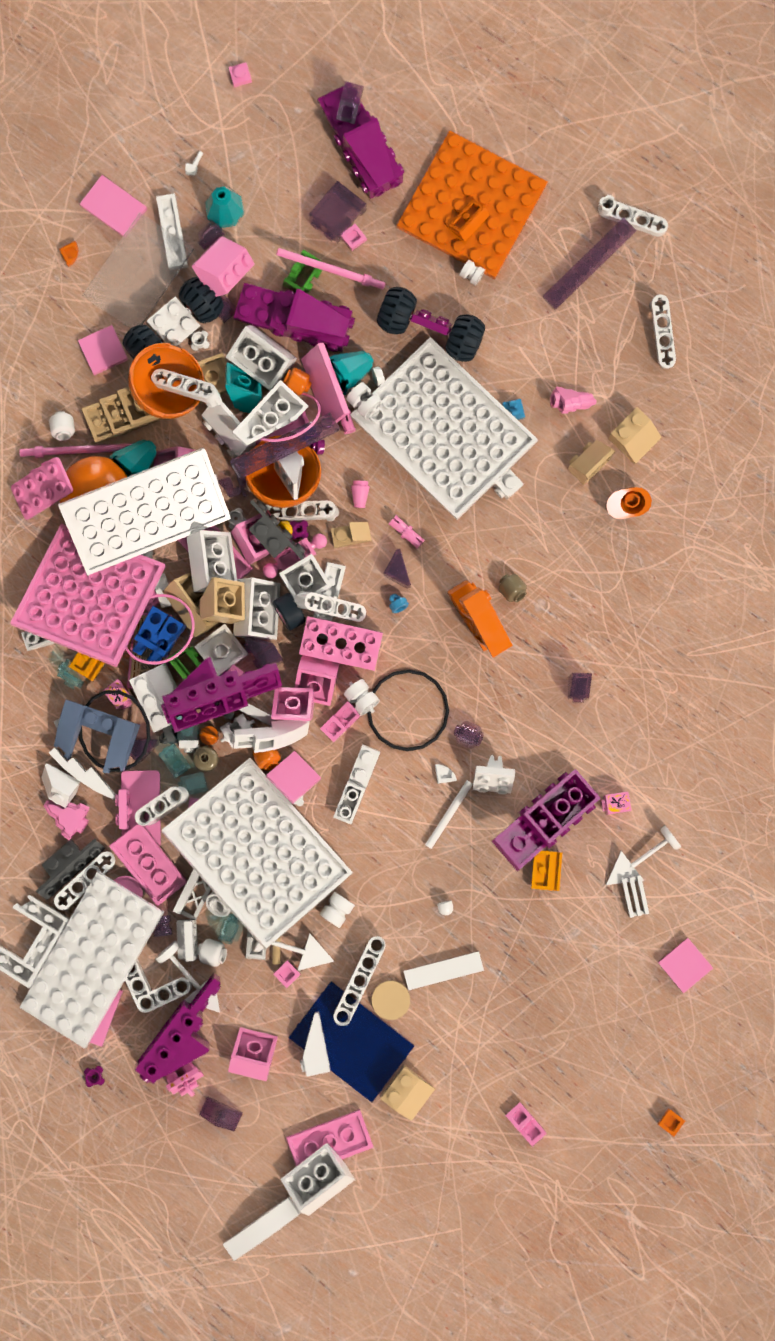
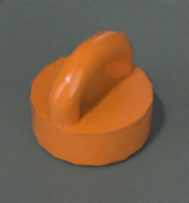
M207 726L200 731L199 737L202 743L210 746L217 743L219 733L214 727Z

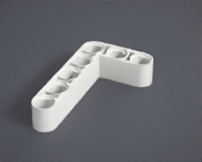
M138 959L134 964L135 971L129 973L125 979L137 1008L144 1013L186 995L192 988L191 982L186 977H181L152 991ZM136 980H140L143 983V989L140 991L134 988ZM179 981H184L187 984L186 991H179L177 987ZM164 989L169 992L168 1000L161 999L159 995L161 990ZM143 998L150 999V1008L143 1007Z

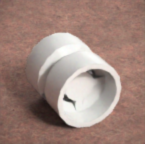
M334 891L328 900L330 904L325 905L319 915L340 928L346 920L344 915L350 914L355 905Z

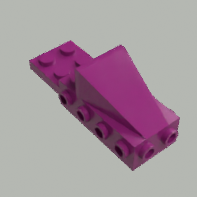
M351 82L318 98V103L335 132V142L338 146L342 147L343 156L347 162H350L354 176L359 178L364 194L367 193L369 198L372 199L403 183V174L405 172L400 163L397 164L394 159L396 156L391 147L388 148L386 136L381 131L377 117L371 116L366 111Z
M248 283L243 285L233 317L236 321L268 329L272 334L279 337L285 336L297 342H307L314 347L318 343H324L325 348L332 352H343L344 346H348L350 339L348 332L349 329L353 328L355 322L350 308L343 305L337 307L325 300L320 302L301 289H297L296 293L290 290L276 292Z
M211 657L206 658L172 693L162 696L164 704H161L167 723H172L174 731L178 732L247 707V699L282 687L277 664H266L260 669L247 671L241 676L238 675L237 670L226 671L222 675L217 676Z
M576 769L569 774L564 772L557 778L559 782L556 785L552 783L545 789L546 794L544 796L539 794L531 801L533 805L530 808L526 805L518 812L520 816L492 840V843L516 871L524 867L546 846L548 849L558 842L556 838L559 835L563 837L570 831L569 826L571 824L575 826L583 819L582 815L584 813L589 814L596 808L594 804L601 798Z
M213 972L191 1003L183 999L137 1060L135 1071L140 1074L139 1077L143 1081L154 1084L157 1080L208 1053L210 1050L209 1042L198 1035L197 1032L203 1025L202 1012L209 1004L208 998L211 995L215 996L221 988L220 976Z

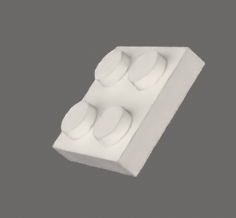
M226 624L195 646L204 660L211 657L217 676L228 671L233 664H237L248 655Z

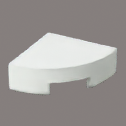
M435 764L438 784L457 781L451 769L444 765Z

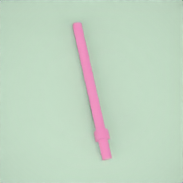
M278 248L276 253L277 256L361 282V285L367 287L373 286L382 290L385 287V282L373 279L372 276L367 274L361 275Z
M133 443L49 448L35 446V448L20 449V457L35 456L36 458H41L44 455L115 452Z

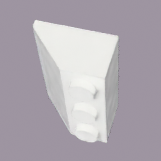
M254 325L244 327L226 356L228 360L270 391L285 377L287 371L291 369L297 360L294 355Z
M222 401L214 408L207 407L203 412V425L208 431L212 429L215 432V439L221 445L225 444L228 447L226 451L233 459L237 458L241 461L256 446V442L245 446L232 434L241 422Z
M199 530L187 536L194 592L204 593L213 577L237 581L231 532Z
M257 578L237 579L238 582L245 583V620L234 623L233 636L249 639L277 640L278 614L274 608L273 601L280 597V583Z
M164 663L129 680L140 705L144 708L153 732L172 725V723H167L161 704H164L162 696L172 693L177 688V685L167 664Z
M326 1143L280 1180L298 1211L309 1216L353 1182L355 1178L345 1162Z

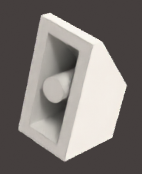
M46 763L41 778L47 796L54 803L66 808L76 795L80 781Z

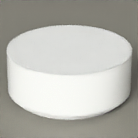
M379 366L372 368L371 372L375 385L380 386L385 382L383 372Z

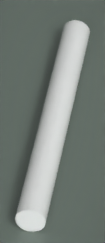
M466 780L425 845L432 849L473 784Z

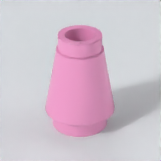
M353 481L351 489L354 508H365L370 488L368 481Z

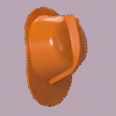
M629 487L612 493L607 500L606 508L608 513L616 519L644 515L650 509L652 499L647 490Z

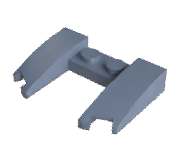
M65 700L57 727L54 747H60L66 753L63 757L70 760L81 727L85 726L112 736L103 772L110 773V768L120 767L121 771H125L140 725L94 708Z

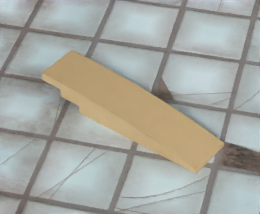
M221 353L198 361L204 375V381L213 384L220 395L226 393L225 366L227 361L224 354ZM129 387L118 390L116 394L99 399L98 403L81 408L95 444L162 420L142 410L134 401Z

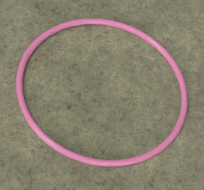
M302 394L303 396H307L314 400L318 407L316 418L307 428H305L304 430L295 435L286 438H261L260 440L267 442L286 441L289 439H293L308 431L316 423L320 416L321 409L318 400L310 394Z
M155 594L152 595L151 598L168 597L179 601L185 606V608L188 610L190 614L192 623L191 633L187 643L174 656L162 661L155 662L145 661L137 658L126 647V652L135 660L145 664L166 663L179 656L189 645L194 634V617L188 605L184 601L175 596L168 594Z

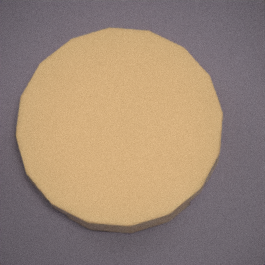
M385 981L375 988L372 995V1006L381 1018L396 1020L408 1011L410 995L402 983Z

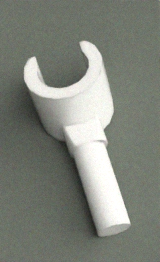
M201 151L198 152L193 164L186 163V175H196L197 165L203 154Z

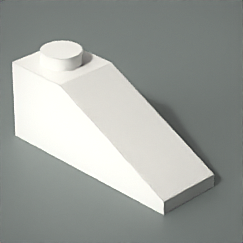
M295 448L274 453V470L294 500L298 499L302 466H304L303 457L298 454Z
M319 1011L314 1013L303 1060L300 1061L302 1072H306L307 1076L322 1074L331 1070Z

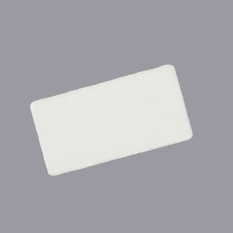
M162 573L155 587L156 594H164L162 591L169 585L165 573ZM158 597L162 608L172 606L166 597Z

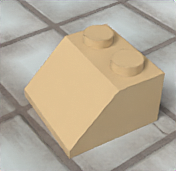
M638 407L608 437L634 464L662 438L652 421Z
M598 440L593 444L591 442L586 444L582 449L584 452L580 456L576 454L569 461L571 465L568 470L583 485L607 464L615 453L612 448Z
M216 577L211 578L200 599V619L227 624L244 621L245 583Z
M403 1065L382 1093L380 1099L396 1112L412 1121L435 1088L407 1066Z

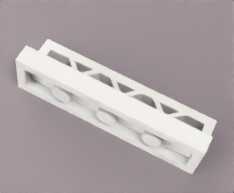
M194 869L173 912L179 915L182 914L190 919H197L211 891L209 885L207 887L203 879L201 882H198L200 875ZM203 883L206 891L204 895L196 898L194 888L196 885ZM195 901L197 907L194 915L184 911L187 903Z

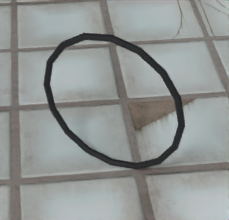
M410 669L392 672L381 679L372 692L376 693L380 685L394 675L405 673L421 675L433 682L443 696L446 709L443 726L436 736L421 746L406 748L393 745L380 736L373 725L371 711L368 712L370 727L377 738L393 749L407 752L424 749L436 741L445 729L449 715L447 695L439 683L424 672Z
M105 690L91 697L85 706L89 707L95 699L105 694H120L133 701L141 710L146 722L147 739L143 752L134 763L126 766V771L136 766L147 752L150 742V722L144 708L133 696L120 690ZM81 727L79 740L85 754L96 766L104 769V765L98 763L88 752L83 740ZM110 768V772H124L120 768Z

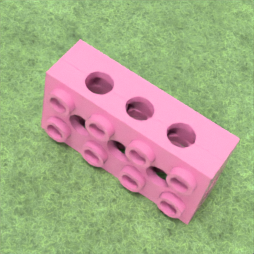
M307 616L299 654L375 671L383 633ZM319 634H325L328 637L326 644H320L317 641ZM338 638L346 640L347 645L345 648L340 649L336 646ZM358 642L365 644L366 649L362 653L356 652L354 648Z

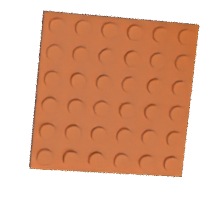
M449 130L400 218L397 228L464 264L470 259L474 262L475 266H481L485 269V275L496 279L545 190L548 181ZM472 200H475L486 207L489 217L466 241H463L448 228V225Z

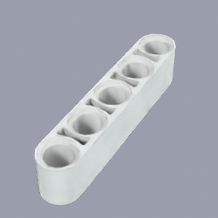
M372 937L368 941L339 1001L333 1017L334 1021L340 1026H345L351 1021L384 952L386 945L381 937ZM373 940L381 941L382 947L379 951H374L371 948ZM366 957H370L373 960V966L370 969L364 968L362 964ZM357 975H362L365 978L364 985L360 987L354 984V978ZM354 993L356 995V1002L354 1004L346 1003L345 997L347 994ZM345 1011L348 1014V1019L345 1022H339L337 1020L338 1012Z

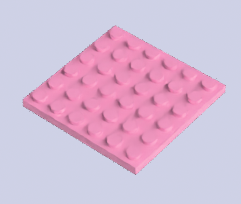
M60 524L10 623L14 627L117 667L166 566L164 563L149 557L138 555L87 576L68 527Z

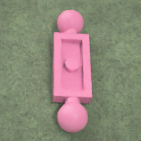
M316 534L313 536L312 542L309 543L308 539L304 538L298 543L305 549L304 554L306 557L310 554L315 556L316 552L314 549L324 548L327 544V538L323 534ZM288 548L274 558L277 563L266 564L263 568V573L267 578H274L277 576L278 570L284 571L301 559L291 548Z

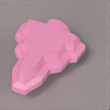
M556 387L550 396L551 407L558 408L562 414L575 412L577 409H588L596 404L593 394L577 392L562 387Z
M47 800L43 805L47 813L55 819L56 826L61 829V835L68 840L76 832L81 834L89 823V820L85 817L90 807L82 803L76 805L70 802L64 808L52 800Z

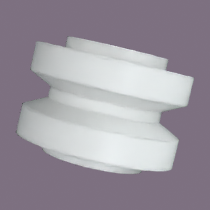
M212 891L206 899L208 910L218 917H226L231 910Z

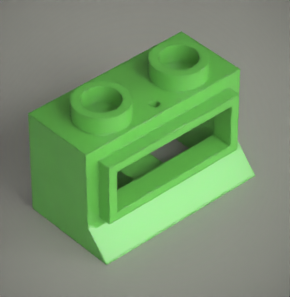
M304 249L301 252L302 256L321 261ZM297 262L293 265L288 277L284 279L283 286L295 293L297 289H301L308 294L313 286L311 283L313 278L318 279L323 270L314 268L301 288L294 282L305 267V264Z
M192 646L190 648L187 647L179 656L169 661L183 680L190 673L179 660L182 655L187 653L197 667L201 664L196 658L199 654Z

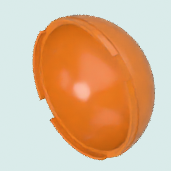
M169 343L153 344L140 351L134 358L128 374L129 389L137 405L146 413L161 419H175L191 412L198 405L199 400L156 387L151 380V375L157 369H165L204 381V375L197 360L185 349L178 348ZM153 354H156V356L160 355L161 360L159 364L151 366L157 362L156 360L148 364V359ZM176 380L172 386L177 387L180 385L181 380ZM197 385L190 386L188 391L196 390Z
M279 435V436H272V437H269V438H267V439H280V438H286V437H289V436ZM298 438L280 442L262 440L247 456L244 467L245 479L251 492L263 503L277 508H290L305 502L316 491L321 478V464L316 452ZM294 448L299 455H302L304 460L298 499L295 500L274 470V453Z
M90 456L80 459L66 471L73 487V492L61 499L60 503L128 476L113 460L106 457Z

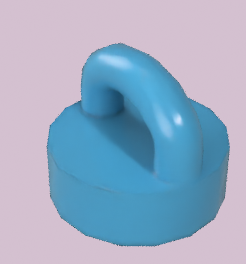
M392 594L389 597L391 602L389 607L392 613H399L409 606L405 597L402 598L397 594Z

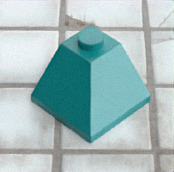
M226 363L225 388L235 408L241 412L251 413L262 398V384L238 366Z

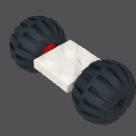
M193 277L181 286L179 291L180 301L175 296L146 321L156 334L147 325L134 326L125 334L123 346L133 360L140 351L153 344L164 342L177 347L200 327L198 322L208 323L217 319L223 310V301L220 296H215L216 293L213 290L211 291L208 285H203V282L198 277ZM152 354L153 356L148 359V364L155 360L157 362L151 366L159 364L161 360L160 355Z

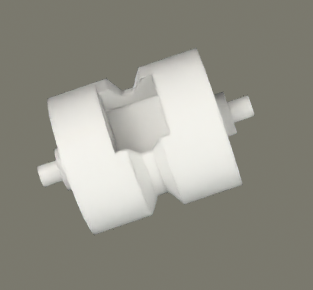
M364 382L351 388L352 391L348 394L346 400L354 408L358 407L357 411L365 419L374 413L376 415L379 413L377 410L381 406L382 400L375 393L371 394V389Z
M363 679L354 684L350 682V687L344 692L347 700L355 703V710L360 716L369 711L374 713L375 710L373 708L380 702L379 698L375 693L368 692L369 686Z
M242 713L234 718L233 723L228 722L220 727L224 734L223 738L220 739L221 742L226 741L234 748V730L250 729L255 721L247 720Z

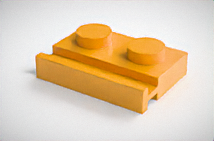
M78 652L69 668L94 682L105 663Z
M540 851L533 858L531 889L560 890L563 852Z

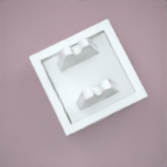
M491 755L487 767L476 766L473 790L482 793L490 791L497 792L498 794H511L515 769L503 768L502 757L498 756L497 761H495L494 756Z

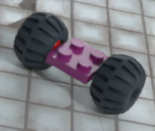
M392 287L387 291L377 317V324L382 330L389 334H402L406 331L411 320V322L441 334L449 335L445 349L453 359L462 362L474 359L485 332V325L479 318L469 314L459 315L451 329L452 324L445 317L439 316L436 318L431 316L432 312L425 309L417 310L414 313L417 299L408 289Z

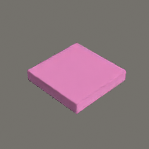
M112 325L78 340L94 375L128 360Z
M295 751L266 775V778L292 804L321 780V777Z
M686 938L657 962L682 993H685L713 969L689 938Z

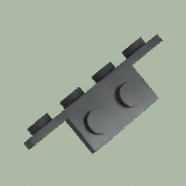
M252 499L250 503L263 517L249 528L250 532L274 558L289 546L301 560L306 557L304 554L305 549L299 543L295 544L291 538L293 536L286 528L283 530L278 525L280 521L273 514H268L266 511L267 507L262 501Z
M94 838L87 846L80 850L76 843L70 839L42 864L51 878L36 890L37 893L46 900L54 896L60 888L68 883L78 872L83 870L87 864L98 857L105 847Z

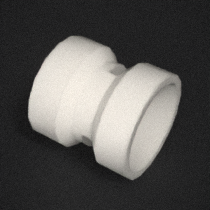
M469 259L459 276L464 279L468 278L470 283L476 286L482 278L485 269L481 266H475L474 262Z

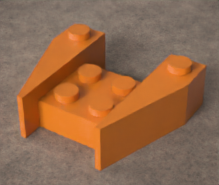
M465 580L447 591L454 606L483 651L488 649L492 658L513 646L490 603L492 598L486 589L483 591V589L477 588L473 582L470 583Z

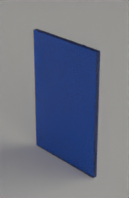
M331 981L288 1038L305 1050L314 1013L319 1011L330 1071L372 1103L401 1063L406 1059L414 1045L360 1003L351 1021L345 1026L338 1025L334 1021L333 1015L344 990ZM349 994L346 995V1003L354 1004L356 1002ZM345 1011L338 1012L337 1020L345 1022L348 1019V1014Z

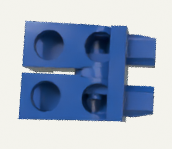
M152 606L138 634L134 638L136 642L132 651L142 656L148 647L153 651L147 660L152 662L161 661L163 657L166 658L175 642L187 626Z

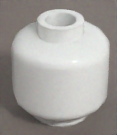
M58 411L50 417V433L54 438L59 441H66L73 436L75 426L73 417L70 414Z
M206 939L203 943L199 944L197 955H199V960L203 964L217 967L225 962L227 949L222 942Z

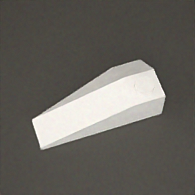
M280 380L232 434L247 446L297 420L308 408V405Z

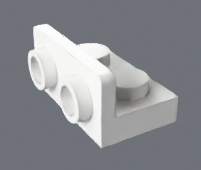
M509 469L493 486L496 488L494 490L500 498L505 497L508 500L524 484Z
M196 919L177 920L178 959L194 961L198 959Z

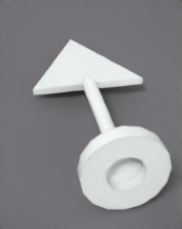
M664 825L660 831L665 839L632 864L624 853L620 851L606 885L622 883L621 879L640 875L634 867L668 842L675 850L681 848V845L666 825Z
M310 933L304 949L278 941L271 944L302 954L297 971L334 962ZM253 938L252 951L260 952L263 947Z
M174 941L155 960L158 963H163L170 958L191 982L196 990L185 999L191 1003L207 981L200 986L174 957L173 954L179 949V944ZM217 994L215 996L211 995L208 998L209 1004L206 1008L220 1013Z

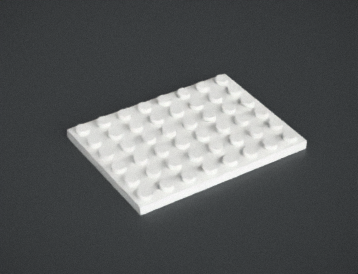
M431 337L373 392L382 400V404L377 410L379 412L377 415L374 413L365 419L357 411L358 408L350 414L351 418L456 520L538 441L526 427Z
M251 758L161 831L265 950L353 873L288 799L266 778V775Z

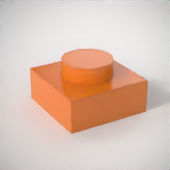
M668 1108L657 1124L675 1137L685 1123V1120Z

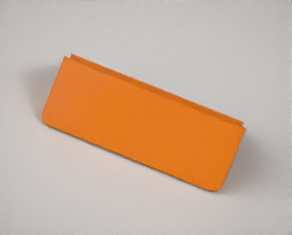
M472 200L448 225V228L463 241H466L489 217V213L485 206Z

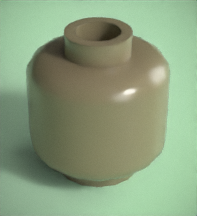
M507 574L500 579L499 592L507 601H515L517 603L526 596L527 585L518 575Z
M202 746L195 751L193 762L199 770L209 772L217 767L219 756L213 748Z

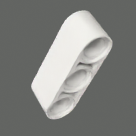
M182 786L167 789L136 812V822L141 826L155 824L188 800V790ZM176 791L180 793V798L178 800H176L174 796ZM161 801L165 805L163 811H161L159 808V804ZM145 812L149 814L148 821L144 819Z

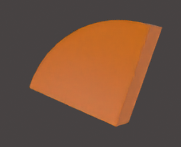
M76 241L59 249L68 267L78 257L79 249Z

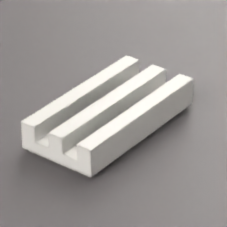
M641 875L621 879L629 917L649 914ZM635 880H637L638 887L644 910H640V905L634 883ZM627 882L631 884L636 912L632 910Z

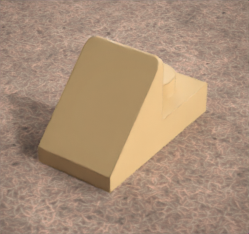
M349 522L347 526L331 528L334 548L372 541L368 522Z

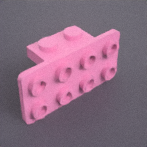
M55 457L43 462L40 467L31 470L30 474L11 486V490L24 519L28 520L72 493L73 487L60 459Z
M124 771L121 773V790L115 796L116 806H119V814H116V825H119V829H122V835L137 824L135 820L136 812L160 795L159 771ZM145 812L144 814L145 821L149 820V814L147 812ZM160 819L155 824L144 827L161 846Z

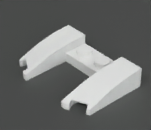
M29 895L27 896L30 899L29 902L23 906L16 903L13 908L41 925V931L24 959L0 946V970L27 988H31L70 920L69 917Z

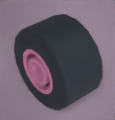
M286 593L273 601L278 616L288 630L291 631L305 623V616L301 608L297 607L294 597L290 593Z

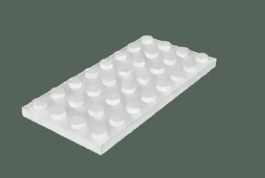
M204 447L58 504L87 576L189 536L199 530H204L231 519Z
M97 872L19 1008L81 1047L86 1048L164 911L104 874Z

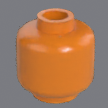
M298 368L288 370L283 379V383L298 396L302 395L303 392L307 393L312 384L309 381L310 375Z
M277 749L258 753L253 751V758L260 769L269 771L279 765L278 762L281 756Z

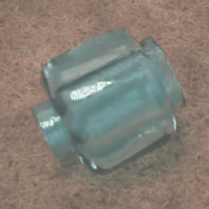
M234 914L221 917L215 930L218 936L217 939L226 944L237 942L244 925Z

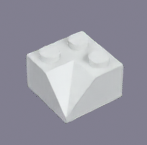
M313 554L279 573L294 599L300 591L322 595L332 587Z

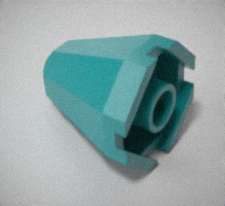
M228 187L215 188L205 201L207 219L215 223L219 228L236 226L240 217L242 218L244 215L242 197Z
M364 351L337 354L329 357L343 395L349 394L352 391L351 388L356 387L373 367L372 356Z
M142 439L115 451L110 456V459L122 468L129 477L151 467L157 455L155 450L157 447L152 441Z

